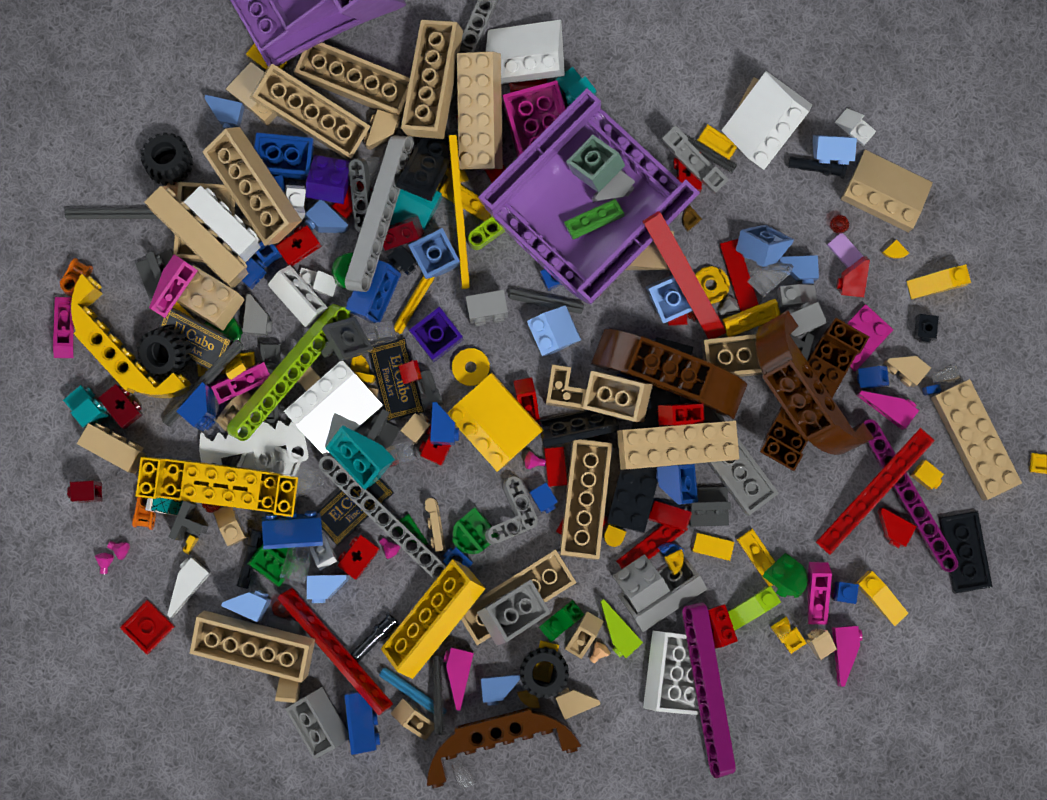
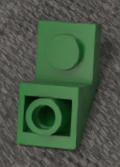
M571 600L539 626V628L548 640L552 642L585 614Z

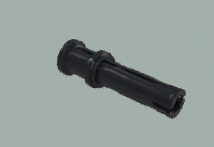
M790 156L788 168L823 173L825 176L835 175L844 179L847 165L838 164V162H832L831 160L830 164L819 163L818 160Z
M249 529L250 536L247 545L244 547L246 553L236 586L245 589L249 588L253 568L248 565V562L259 549L263 540L262 532Z
M387 613L386 617L374 626L371 634L350 655L358 663L381 639L387 638L388 633L395 626L398 627L400 625L399 622L390 613Z

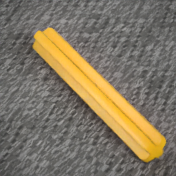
M423 275L393 326L395 332L399 334L403 332L435 277L425 279Z

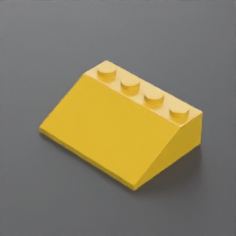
M493 373L489 374L447 413L455 422L457 428L497 472L506 466L543 431L541 426Z

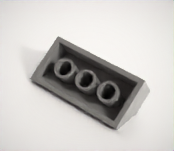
M685 556L683 566L676 575L672 574L667 564L657 569L670 592L640 612L635 610L623 592L618 595L642 632L707 590L701 576Z

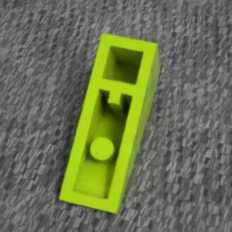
M766 586L728 611L734 631L781 603L771 586Z
M602 599L600 601L611 642L615 646L612 650L619 657L623 655L627 658L643 642L611 606Z

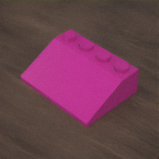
M557 81L502 95V106L517 157L566 110Z

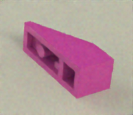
M174 254L161 274L149 308L165 318L198 270Z
M55 297L54 358H74V324L71 314L72 297Z
M262 362L246 368L244 372L232 380L226 376L211 383V388L218 403L221 404L262 385L270 376V373L265 363Z
M860 391L856 395L901 430L906 429L919 412L916 408L917 405L909 399L905 400L866 391Z
M809 562L808 624L828 623L832 572L828 562Z
M855 625L832 627L833 642L837 648L834 651L837 684L840 687H845L860 648V641H862V631Z
M451 647L450 651L446 650L444 662H447L446 668L456 710L460 711L474 652Z

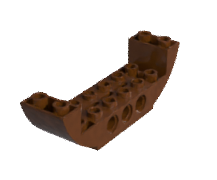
M788 310L758 327L756 351L763 373L762 377L805 441L808 440L815 447L828 454L841 455L874 439L864 422L853 428L851 427L790 336L798 327V324Z
M838 318L832 321L807 359L832 398L853 360L861 353L869 339L868 335ZM782 405L763 440L760 452L788 469L795 471L804 455L802 451L808 440H804Z
M604 329L591 365L606 371L612 369L717 410V414L733 420L747 387V383L744 380L710 362L645 337L614 329Z
M531 707L455 726L454 732L439 746L429 768L427 786L432 785V788L444 786V782L447 781L448 776L443 757L449 760L456 758L458 753L464 752L465 755L476 753L477 748L484 747V750L496 747L497 743L503 742V745L515 742L516 738L522 737V740L531 739L535 733L541 732V735L553 733L552 729L555 728L562 751H566L567 754L576 752L578 747H581V744L573 731L563 722L543 712L531 711ZM514 722L521 725L517 731L510 729V725ZM498 727L502 732L500 735L494 736L491 733V729ZM479 732L483 738L476 741L472 738V734Z

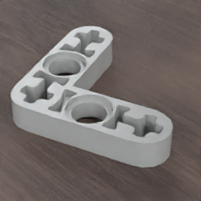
M510 477L503 483L504 492L515 517L497 524L486 531L485 538L490 544H498L531 530L538 523L536 513L522 481L518 477ZM511 483H516L517 485L515 488L509 487ZM518 492L521 493V494H519V495L513 497V494L518 493ZM518 498H521L525 503L522 509L516 505ZM528 509L529 512L521 515L520 512H523ZM532 519V522L525 524L524 520ZM508 523H513L516 526L515 533H510L507 530ZM502 530L503 534L496 538L491 537L493 532L496 533Z

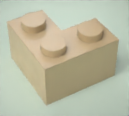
M552 365L546 405L584 411L583 405L587 389L568 387L571 367Z

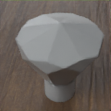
M728 295L723 306L718 310L719 313L723 316L727 312L739 310L737 300Z

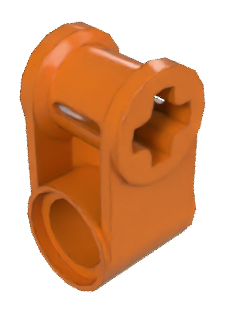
M74 258L60 281V287L64 293L72 297L80 275L83 274L89 277L93 267L90 265L86 266L80 263L77 258ZM69 283H75L72 289H66Z
M138 497L132 526L135 528L137 526L148 527L149 530H153L156 512L145 510L144 497Z

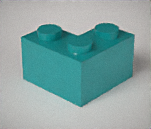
M574 67L567 70L565 76L555 79L558 82L561 95L567 100L565 102L567 107L586 89L596 96L597 90L586 76L581 78Z
M80 385L63 401L71 409L72 416L83 428H86L88 423L95 425V423L100 424L109 416L106 413L107 409L94 398L96 394L90 387L85 388Z

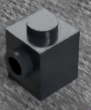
M917 315L914 339H919L920 343H931V341L937 339L939 316Z

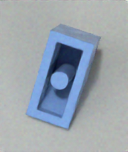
M205 95L206 102L224 129L240 127L245 108L243 103Z
M319 200L305 214L306 225L311 230L315 229L318 233H345L348 230V224L323 200Z
M818 255L781 257L777 262L797 282L802 281V284L809 285L814 284V281L819 279Z
M520 674L481 678L483 703L487 702L488 706L499 705V701H503L520 680Z

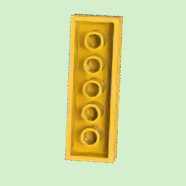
M452 559L382 646V652L398 673L413 679L486 589L467 566Z

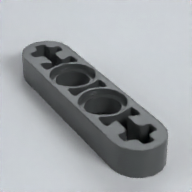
M363 158L353 159L349 163L354 224L359 232L362 227L361 222L365 218L364 215L360 216V214L367 212L371 199L368 163ZM357 164L362 167L360 170L355 167ZM358 181L363 182V184H364V190H363V191L358 190V188H357V182H358ZM360 200H363L366 203L365 210L360 209Z

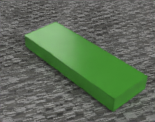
M614 199L565 221L564 226L571 238L576 239L624 217V212L617 200Z

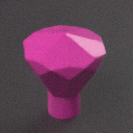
M528 451L524 460L526 469L545 466L546 459L539 458L531 451Z
M382 538L379 542L384 548L387 559L394 557L401 548L398 544L389 542L386 538Z
M110 541L107 547L114 551L118 559L122 560L128 554L130 544L127 542L115 543Z
M108 553L96 554L95 558L100 566V574H107L114 555Z

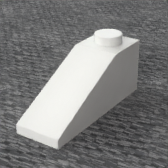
M187 558L180 565L181 570L178 572L167 614L170 618H173L211 574L195 558H190V560Z

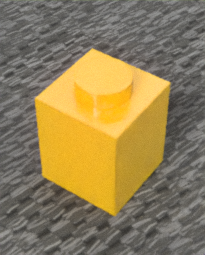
M923 460L910 476L927 490H931L933 488L937 489L943 481L941 478L944 474L927 460Z

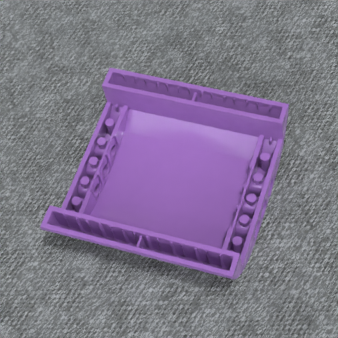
M586 89L478 198L497 223L553 278L576 297L588 304H592L653 242L642 221L660 211L667 225H669L700 192L687 180L681 183L606 114L601 109V101L590 90ZM593 134L619 152L625 164L621 171L635 181L632 185L634 189L628 197L625 195L622 198L616 199L624 212V217L576 239H572L564 226L565 221L611 201L593 202L591 199L597 191L573 175L566 162Z

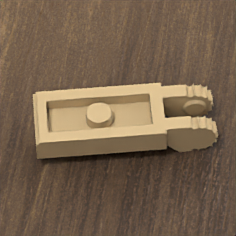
M427 498L425 510L430 513V518L427 519L428 527L433 532L431 546L435 548L436 552L445 551L439 505H437L436 499Z

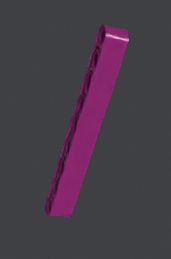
M868 419L864 421V424L870 423L874 426V432L871 433L874 439L867 442L883 469L886 466L884 459L886 457L893 458L896 454L878 423L873 419ZM876 440H881L884 443L883 450H877L874 447ZM906 472L903 475V483H896L893 489L912 522L917 526L916 529L939 568L945 572H952L957 569L958 560ZM906 490H910L913 493L911 501H907L904 498ZM916 507H920L923 510V515L920 518L915 517L913 513ZM926 524H930L933 527V532L930 535L925 534L923 530ZM936 541H940L943 544V548L939 552L933 548V544ZM946 558H950L953 562L952 567L949 569L943 565V561Z
M701 602L685 606L682 610L709 769L714 778H720L733 774L736 770L709 612L707 606Z

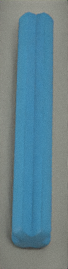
M382 669L379 674L382 679L434 714V701L389 669Z

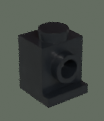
M402 245L398 246L387 256L389 262L394 261L392 265L399 273L403 271L409 276L416 270V261Z

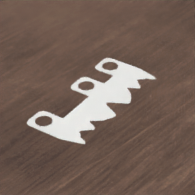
M278 421L276 429L268 423L262 422L252 436L245 441H240L229 434L225 439L220 432L211 441L205 437L204 433L201 432L199 452L201 462L222 465L221 458L254 452L258 469L272 468L276 465L273 448L286 445L288 458L291 463L302 462L308 459L305 435L293 422L286 426L281 421ZM296 446L304 450V455L299 459L294 458L291 454L292 449ZM262 453L270 454L271 462L268 465H262L259 462V456Z

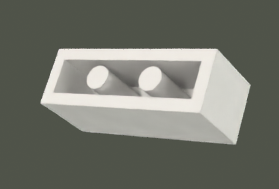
M290 265L279 270L268 283L273 292L305 327L315 322L328 308Z

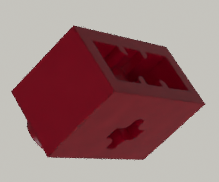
M418 216L389 225L383 244L385 251L418 240L423 236L424 230Z
M115 384L98 399L119 426L126 429L143 415L140 411L142 407L136 400L132 401L128 397L130 392L126 391L122 386L120 387V385ZM119 402H124V409L119 408Z
M70 482V487L67 488L68 498H70L71 502L76 503L103 502L102 482Z

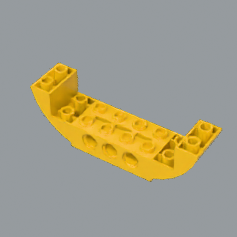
M81 274L75 285L71 302L72 321L76 330L73 334L126 391L132 394L136 391L142 395L154 398H173L186 394L190 390L189 386L192 384L185 376L172 373L161 384L155 378L148 377L146 375L148 373L145 370L146 368L142 367L138 362L135 363L136 357L129 350L122 349L123 343L116 336L108 333L110 329L100 320H95L98 316L88 307L103 294L100 291L102 286L91 276L86 277Z
M141 457L136 497L174 499L273 512L274 515L293 517L298 477L203 462Z

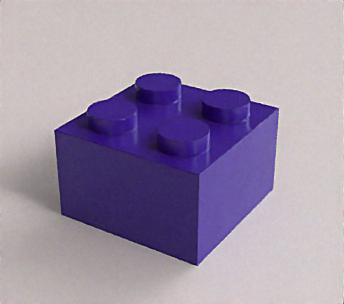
M314 155L306 180V198L344 204L350 183L349 163L351 161Z
M440 307L409 329L410 334L433 363L464 340L461 333Z

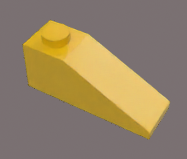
M965 264L906 282L911 299L967 286L971 283L967 265Z
M867 571L855 583L859 585L860 591L894 626L908 614L890 589L873 571Z

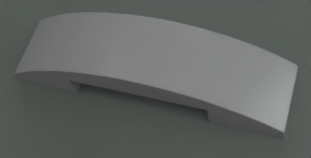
M675 125L662 138V141L700 182L716 193L729 179L716 166L714 167Z

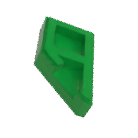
M409 514L399 520L424 545L429 544ZM400 526L395 527V529L397 530V532L399 533V535L402 536V535H403V529H402V527H400ZM409 540V541H408V542L417 543L415 540Z

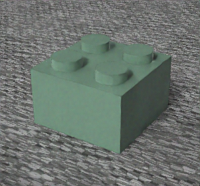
M593 134L566 161L573 175L598 193L625 166L619 152Z

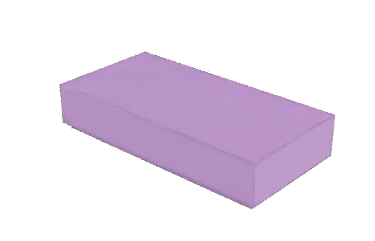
M842 232L827 244L847 268L863 257Z

